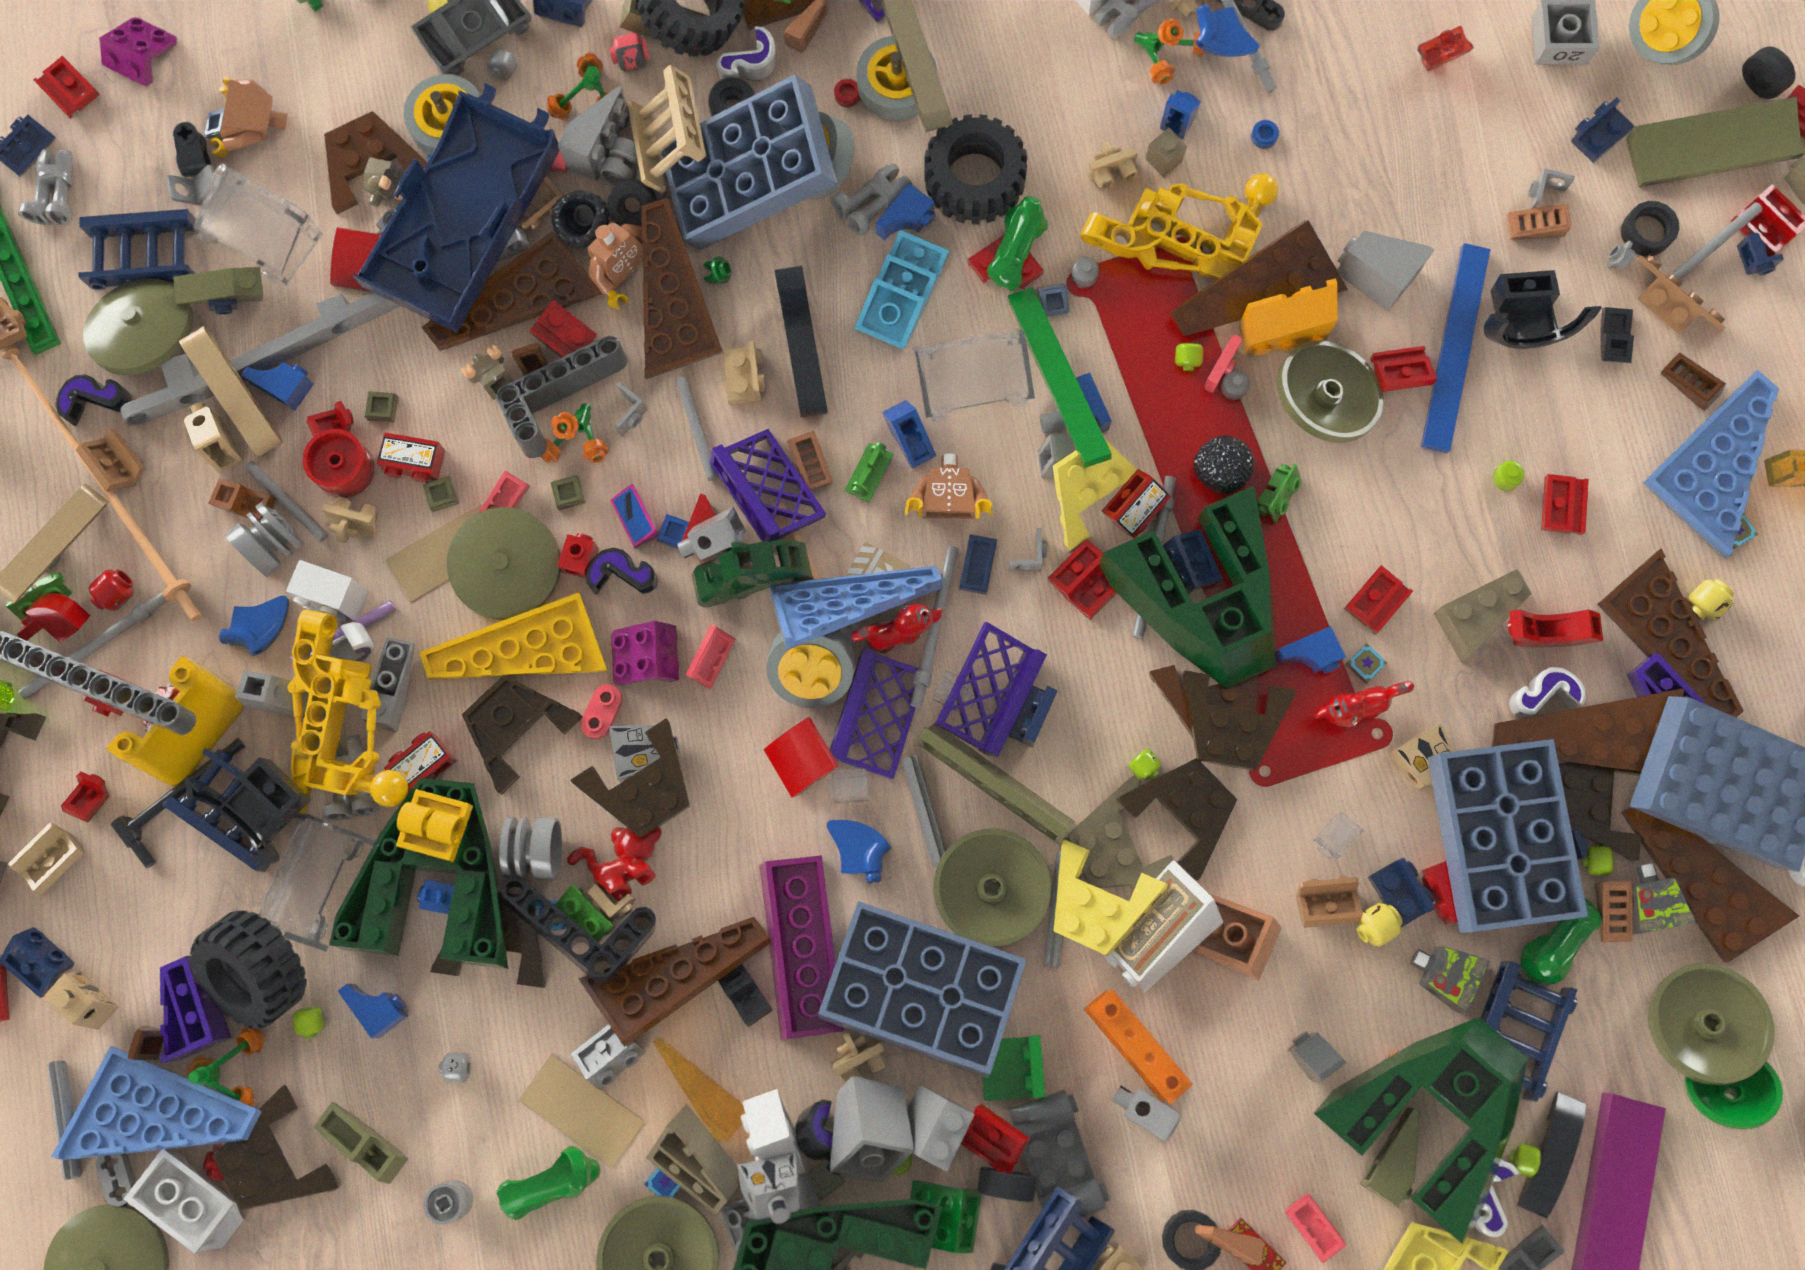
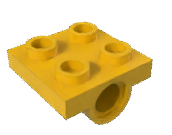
M416 789L412 802L405 803L398 814L397 828L401 832L396 846L454 862L473 806L469 803Z

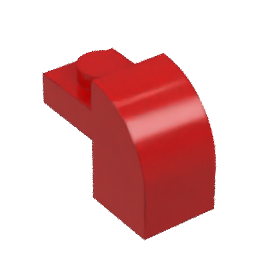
M54 593L45 594L37 598L25 612L28 615L21 621L24 626L16 635L28 641L40 630L45 629L62 644L76 633L91 615L67 596Z

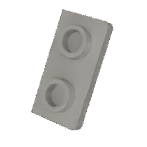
M608 1024L572 1052L571 1056L585 1079L597 1089H601L603 1086L612 1083L615 1077L627 1067L633 1066L645 1054V1051L635 1040L624 1047Z

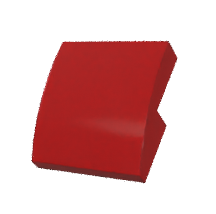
M1772 184L1730 221L1733 222L1755 202L1760 204L1763 210L1739 231L1745 236L1759 232L1761 240L1766 244L1767 257L1774 256L1805 229V215Z
M336 228L330 268V284L332 286L371 292L361 287L353 275L359 274L381 234Z
M1086 539L1048 577V580L1074 607L1091 620L1117 593L1111 588L1099 565L1103 552Z
M810 717L793 726L763 749L791 798L800 795L812 784L824 779L839 766Z

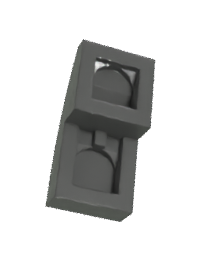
M1542 1224L1505 1256L1498 1269L1542 1270L1562 1255L1564 1250Z

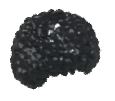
M574 190V192H570L558 199L551 209L553 230L559 239H562L563 242L572 247H589L597 238L595 235L596 229L602 225L608 226L609 214L606 202L599 195L593 194L592 191Z
M1230 435L1215 437L1201 446L1195 455L1193 467L1196 472L1195 476L1205 487L1214 492L1233 494L1244 487L1246 482L1249 481V477L1253 475L1254 455H1252V450L1249 449V446L1242 442L1241 439Z

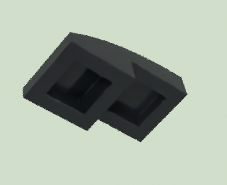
M1602 308L1600 329L1602 361L1629 364L1632 362L1634 335H1631L1633 309Z
M743 964L718 980L725 994L748 1027L773 1011Z

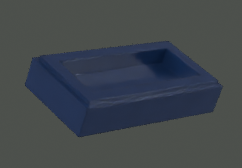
M970 534L959 590L987 595L997 539Z

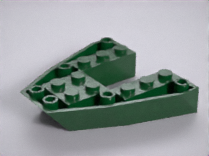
M1254 486L1204 507L1198 517L1200 525L1234 587L1193 604L1155 530L1103 552L1099 560V565L1111 588L1176 652L1204 673L1209 674L1212 679L1226 689L1277 666L1275 606Z
M419 778L405 800H403L380 832L335 915L329 945L348 951L399 956L416 870L456 874L440 958L453 963L509 969L498 879L491 843L474 783ZM416 789L469 803L473 806L454 862L396 846L401 832L397 828L398 814L405 803L412 802Z
M1477 1017L1419 1040L1335 1088L1316 1109L1314 1114L1361 1156L1364 1155L1421 1087L1469 1127L1468 1130L1411 1195L1412 1201L1463 1244L1481 1215L1514 1127L1528 1058L1482 1019Z
M909 1199L815 1206L791 1212L788 1220L783 1223H775L771 1217L748 1221L744 1228L733 1270H830L837 1246L926 1270L942 1207L937 1202Z

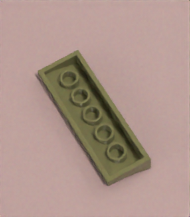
M1797 97L1634 126L1626 138L1639 187L1799 159L1804 155L1798 122Z
M935 723L929 728L925 727L918 736V745L1058 845L1075 823L1074 820L951 733L935 725Z

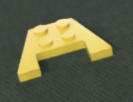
M1106 439L1105 441L1112 455L1110 460L1084 468L1076 450L1053 465L1057 500L1060 501L1062 513L1060 521L1064 527L1065 534L1063 542L1068 550H1072L1090 538L1079 513L1122 484H1125L1137 470Z
M1063 839L1054 932L1109 956L1134 928L1133 925L1143 913L1146 914L1152 907V903L1156 898L1165 892L1169 884L1141 873L1130 901H1127L1079 880L1090 850Z
M1411 1222L1383 1270H1459L1466 1257L1485 1270H1498L1508 1251L1502 1247L1467 1237L1463 1244H1461L1449 1232Z

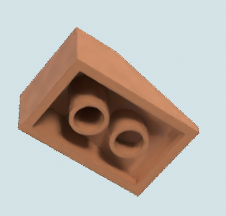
M1208 893L1214 899L1223 923L1195 947L1192 952L1232 971L1259 981L1282 927L1272 916Z

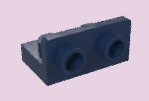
M533 0V10L535 15L583 27L585 24V10L592 0Z
M1618 97L1610 103L1607 101L1603 102L1594 111L1595 116L1592 119L1586 117L1575 128L1577 133L1571 142L1592 163H1595L1630 133L1634 127L1616 108L1621 102Z
M28 114L24 118L18 117L10 126L12 131L6 138L0 137V162L19 177L37 160L42 149H47L56 139L53 134Z
M1201 529L1173 536L1162 545L1188 595L1194 590L1217 584L1223 580Z
M1032 685L1008 737L1033 748L1058 690L1049 686L1046 687V690H1042Z
M1404 857L1368 876L1383 904L1391 905L1399 912L1403 922L1401 927L1435 909L1432 903L1434 898L1427 887L1421 886L1417 879L1418 872L1415 866L1410 861H1406Z
M35 927L13 935L0 957V963L39 998L44 997L54 986L61 973L72 969L75 964L74 961Z

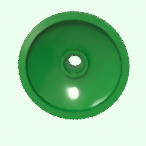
M1767 1061L1750 1077L1732 1084L1710 1085L1697 1082L1686 1076L1684 1079L1686 1092L1696 1109L1709 1120L1727 1128L1747 1130L1763 1126L1776 1116L1783 1100V1088L1779 1076ZM1724 1094H1730L1734 1097V1099H1730L1726 1097Z

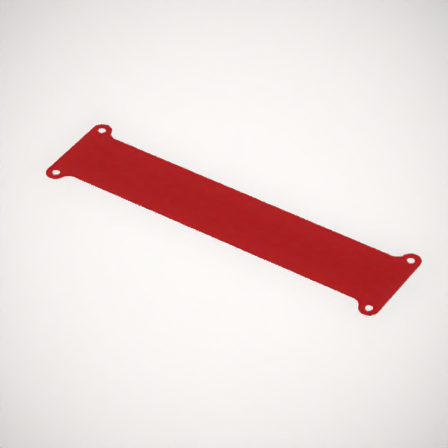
M1183 236L1176 238L1180 243H1187ZM1159 247L1155 249L1156 259L1176 261L1187 265L1194 264ZM1118 256L1097 263L1099 275L1097 281L1092 286L1077 287L1071 273L1067 278L1066 285L1071 294L1077 297L1089 298L1095 304L1162 484L1164 485L1165 476L1176 478L1172 497L1175 500L1173 513L1181 534L1198 529L1202 530L1223 579L1217 584L1202 588L1207 599L1234 586L1198 521L1204 507L1252 486L1255 489L1257 502L1265 489L1271 491L1276 489L1268 486L1271 475L1241 399L1233 400L1224 396L1220 388L1223 377L1214 393L1205 390V383L1222 354L1214 329L1184 336L1169 314L1171 310L1199 292L1192 276V271L1159 267L1146 269L1138 257L1125 258ZM1183 343L1200 344L1203 347L1202 365L1194 367V371H1183V367L1177 366L1175 363L1177 345ZM1223 435H1230L1241 439L1242 442L1249 446V449L1252 450V455H1254L1253 475L1249 477V481L1246 482L1244 487L1233 494H1220L1208 489L1198 480L1193 469L1194 457L1200 447L1210 439ZM1267 513L1266 516L1259 514L1275 606L1277 651L1279 648L1329 627V624L1286 514L1281 515L1275 524L1270 514ZM1276 660V667L1257 675L1256 713H1265L1269 686L1296 690V694L1260 764L1255 771L1249 770L1251 779L1259 786L1269 787L1383 749L1392 741L1393 730L1391 726L1380 718H1362L1359 723L1351 727L1337 726L1330 723L1326 718H1315V713L1319 706L1325 705L1332 697L1344 693H1355L1343 660L1339 663L1340 668L1324 674L1323 670L1314 674L1312 668L1303 663L1285 662L1278 664ZM1375 728L1381 729L1383 732L1382 738H1373L1372 730ZM1268 766L1271 770L1270 775L1267 777L1261 776L1259 773L1260 767Z

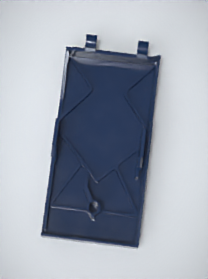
M486 83L484 84L483 93L478 98L459 90L458 97L436 149L424 169L415 158L409 165L393 194L396 198L399 195L402 196L400 203L359 274L353 275L361 287L456 333L560 151L553 129H544L549 119L548 112L537 108L536 117L531 123L491 104L496 95V88Z

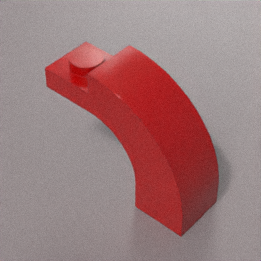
M1521 609L1509 611L1508 631L1512 636L1515 646L1534 648L1564 647L1603 641L1600 613L1589 609L1553 615L1533 614Z

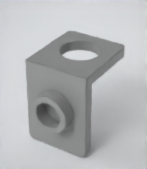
M207 165L193 179L173 175L166 177L170 198L173 201L199 206L218 188L212 165ZM175 184L183 185L188 191V196L179 194Z
M1545 168L1537 180H1534L1530 186L1528 196L1532 197L1529 209L1537 208L1540 204L1544 187L1566 191L1573 183L1575 176ZM1559 178L1562 179L1564 182L1555 183L1552 182L1550 179Z
M619 382L617 387L620 393L634 404L615 426L618 433L624 436L630 428H635L641 422L642 415L647 409L644 402Z
M1037 528L1035 533L1036 560L1009 561V571H1041L1042 558H1047V541H1042L1041 528Z

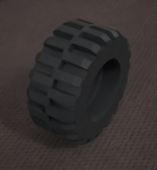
M639 0L637 7L639 14H643L641 18L645 28L649 27V34L654 39L658 38L662 42L661 45L666 49L670 47L674 49V53L680 55L688 53L689 57H698L700 53L702 56L712 54L713 51H718L728 41L743 16L744 0H703L709 9V16L694 15L683 9L676 0Z
M972 114L963 115V120L952 119V125L939 128L936 131V136L931 137L924 158V181L926 182L928 196H931L932 200L935 201L936 208L942 207V214L948 218L954 215L956 216V221L964 223L965 220H972V224H980V220L985 219L987 223L995 221L996 215L1003 217L1006 215L1009 207L1016 206L1019 202V196L1023 194L1025 188L1027 152L1023 148V141L1020 136L1014 137L1015 130L1010 125L1004 127L1002 126V120L998 118L989 120L987 115L979 114V118H972ZM981 154L996 162L1001 173L987 184L969 185L958 180L950 171V167L956 160L965 155Z
M243 910L230 912L194 939L190 950L192 955L190 961L191 966L195 968L194 974L196 979H199L201 988L204 992H207L212 1003L217 1005L223 1014L232 1017V1020L238 1024L243 1023L244 1027L256 1029L271 1025L303 998L306 990L307 979L304 978L306 974L305 969L301 966V959L298 953L294 952L293 945L283 937L282 932L277 927L274 928L269 920L260 918L257 913Z

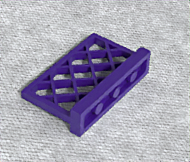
M769 429L725 448L722 444L712 448L711 466L762 542L779 540L825 518V511ZM766 439L771 446L770 453L754 449L755 444ZM742 452L749 454L745 464L735 461L731 454ZM756 456L767 459L766 468L763 469L749 465L751 457ZM774 461L783 464L786 469L785 473L781 474L768 470L770 462ZM747 471L762 475L761 485L749 482L746 478ZM766 477L782 481L780 490L765 487ZM785 482L797 485L800 489L799 496L783 492ZM761 493L778 497L775 507L763 504L760 499ZM780 499L797 502L795 511L792 512L778 508ZM799 504L811 506L815 513L810 516L797 513ZM776 514L791 518V525L780 529L775 522Z
M984 622L935 725L978 748V751L983 754L999 757L1047 654L1039 649H1032L992 624ZM989 632L996 635L999 648L990 651L987 650L985 643ZM1016 647L1023 651L1018 663L1011 665L1007 649ZM1001 651L1005 667L993 671L989 655ZM983 658L987 673L975 677L973 664L975 660ZM1006 671L1009 682L1006 688L998 690L995 674ZM989 677L993 692L981 696L977 681ZM971 683L975 698L963 702L960 691L963 685ZM994 696L997 707L994 713L986 715L982 700ZM976 703L980 718L968 722L964 706ZM959 709L963 724L953 727L946 723L950 711ZM982 722L984 734L981 740L978 741L973 738L970 726Z
M866 648L861 651L829 749L837 762L894 779L916 707L911 706L912 700L908 695L914 691L915 687L906 691L899 676L906 672L915 674L916 671H919V668L878 655L875 651ZM880 662L888 665L893 676L879 682L874 673L876 663ZM895 668L901 669L903 671L897 673ZM895 678L902 694L888 700L881 685ZM871 679H873L875 685L869 687ZM878 688L884 703L871 709L866 700L867 692ZM904 696L909 709L907 714L898 718L890 703ZM864 704L867 711L860 714ZM886 705L893 721L880 727L873 711ZM869 714L876 729L862 736L857 723L860 718ZM906 718L902 727L900 720ZM896 723L901 735L898 741L889 745L882 729ZM854 732H856L858 738L852 741ZM878 732L885 747L871 754L864 739ZM860 741L867 757L859 761L848 758L847 754L850 746ZM897 745L896 751H895V754H894L893 751H892V749H891V747ZM887 750L892 759L890 770L878 768L873 757ZM869 759L872 765L863 762Z

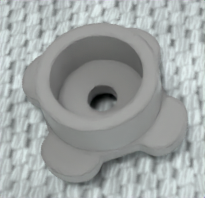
M1627 241L1624 245L1617 244L1608 255L1611 260L1608 262L1607 267L1611 269L1615 265L1619 269L1625 268L1635 255V251L1631 249L1633 243Z

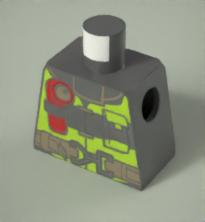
M1654 863L1636 867L1640 884L1632 886L1633 935L1696 923L1675 878L1658 880Z
M1439 946L1434 949L1432 956L1417 949L1410 965L1424 971L1419 983L1424 989L1454 1011L1466 1013L1490 961L1449 947Z

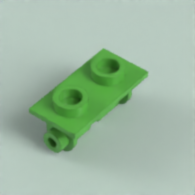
M876 442L875 445L869 443L845 491L870 503L894 454L886 451V446L880 442Z
M1285 464L1277 467L1268 483L1270 488L1276 490L1265 489L1257 502L1259 514L1262 516H1266L1267 513L1270 514L1275 524L1280 516L1286 513L1291 496L1301 486L1302 478L1296 464H1293L1292 468Z
M51 572L49 576L36 582L37 587H31L17 603L13 604L8 600V604L5 606L22 621L28 615L25 612L40 596L54 593L68 597L73 592L63 583L65 578L60 572L56 574Z
M571 884L555 905L599 942L604 935L610 934L615 928L612 925L613 920L600 913L582 893L583 890L581 888L577 889Z

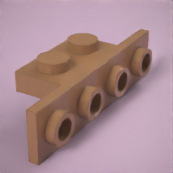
M1642 255L1639 256L1637 260L1658 278L1637 299L1679 335L1699 314H1702L1721 332L1726 328L1721 324L1725 318L1714 309L1708 313L1700 306L1704 301L1692 290L1688 295L1679 287L1683 283L1671 272L1667 276L1661 273L1658 269L1662 265L1651 255H1648L1646 258Z

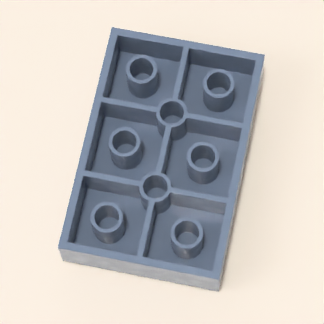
M796 74L701 122L700 128L706 156L699 162L689 156H683L666 171L683 241L700 250L838 184L812 87ZM677 140L661 152L663 159L677 147Z
M1668 696L1630 807L1773 867L1799 872L1805 857V747L1692 698Z
M1554 739L1446 752L1428 757L1459 933L1588 917Z
M858 901L820 1007L818 1019L988 1078L991 1074L1027 959Z

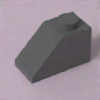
M1307 1031L1303 1032L1292 1040L1294 1046L1288 1049L1310 1080L1323 1081L1346 1064L1345 1060L1318 1032L1308 1034Z

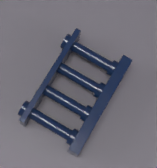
M188 209L79 217V227L90 238H93L92 271L78 272V278L91 289L104 290L107 287L120 286L130 281L147 278L161 279L174 283L173 277L195 273L185 264V233L198 230V220ZM173 232V265L158 266V235ZM146 234V267L131 268V238L134 235ZM119 236V269L104 270V240L107 237Z
M205 748L202 753L213 761L198 781L209 786L223 767L236 776L222 794V796L228 799L243 784L238 778L244 771L232 764L230 761L233 757L218 748L215 752ZM187 795L186 797L182 796L180 799L169 796L162 805L255 871L265 873L271 863L254 862L249 858L251 855H258L253 844L248 847L241 842L243 839L241 835L243 833L235 825L232 829L228 828L227 831L218 826L220 823L218 819L222 814L214 808L209 813L205 812L202 815L195 810L197 800H192ZM298 813L295 818L304 820L306 817L304 813Z
M1510 960L1502 961L1480 1019L1526 1057L1536 1061L1530 1077L1524 1076L1522 1087L1525 1088L1522 1099L1538 1102V1099L1542 1098L1546 1092L1547 1082L1545 1079L1568 1015L1572 1014L1577 1006L1578 1000L1575 997L1577 989L1573 987L1562 988L1559 994L1522 978L1519 973L1521 965ZM1520 989L1556 1005L1551 1020L1547 1021L1511 1005L1509 997L1512 990ZM1508 1016L1545 1032L1541 1048H1535L1501 1033V1029L1498 1027L1502 1017Z
M1056 1187L1004 1270H1048L1045 1268V1265L1054 1251L1064 1258L1058 1270H1091L1115 1230L1091 1216L1089 1221H1086L1078 1214L1083 1203L1061 1188ZM1071 1224L1081 1232L1072 1248L1062 1241Z

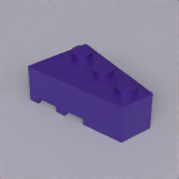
M1658 653L1648 656L1627 674L1637 697L1684 689L1683 697H1689L1706 704Z
M184 956L160 967V1006L163 1005L164 1024L160 1025V1034H164V1053H161V1063L183 1060L231 1038L224 1014L217 1005L212 1003L210 996L201 988L199 979L195 977V968L191 966L190 961L191 956Z

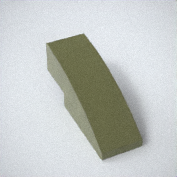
M334 1102L329 1105L314 1125V1128L351 1162L358 1163L379 1182L390 1184L409 1159L380 1134Z

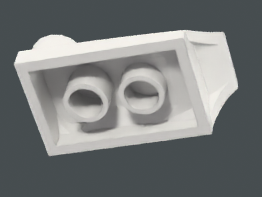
M162 1149L124 1198L126 1202L194 1254L209 1249H222L244 1221L234 1199L188 1164L182 1154L173 1152L170 1149Z

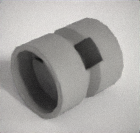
M622 137L616 138L609 152L611 157L606 158L600 170L601 176L615 186L623 180L636 179L638 175L636 170H639L635 142Z
M455 1180L434 1186L428 1191L424 1199L426 1216L437 1224H448L463 1218L469 1213L473 1205L471 1189L465 1183Z

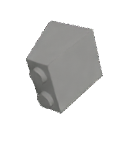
M1364 231L1358 239L1353 236L1344 247V252L1337 260L1340 263L1337 271L1343 279L1389 311L1420 273L1434 252V249L1430 246Z
M852 1076L837 1092L830 1171L883 1182L914 1151L903 1087L890 1085L889 1083Z
M919 1084L907 1109L914 1146L913 1153L947 1171L974 1117V1113Z

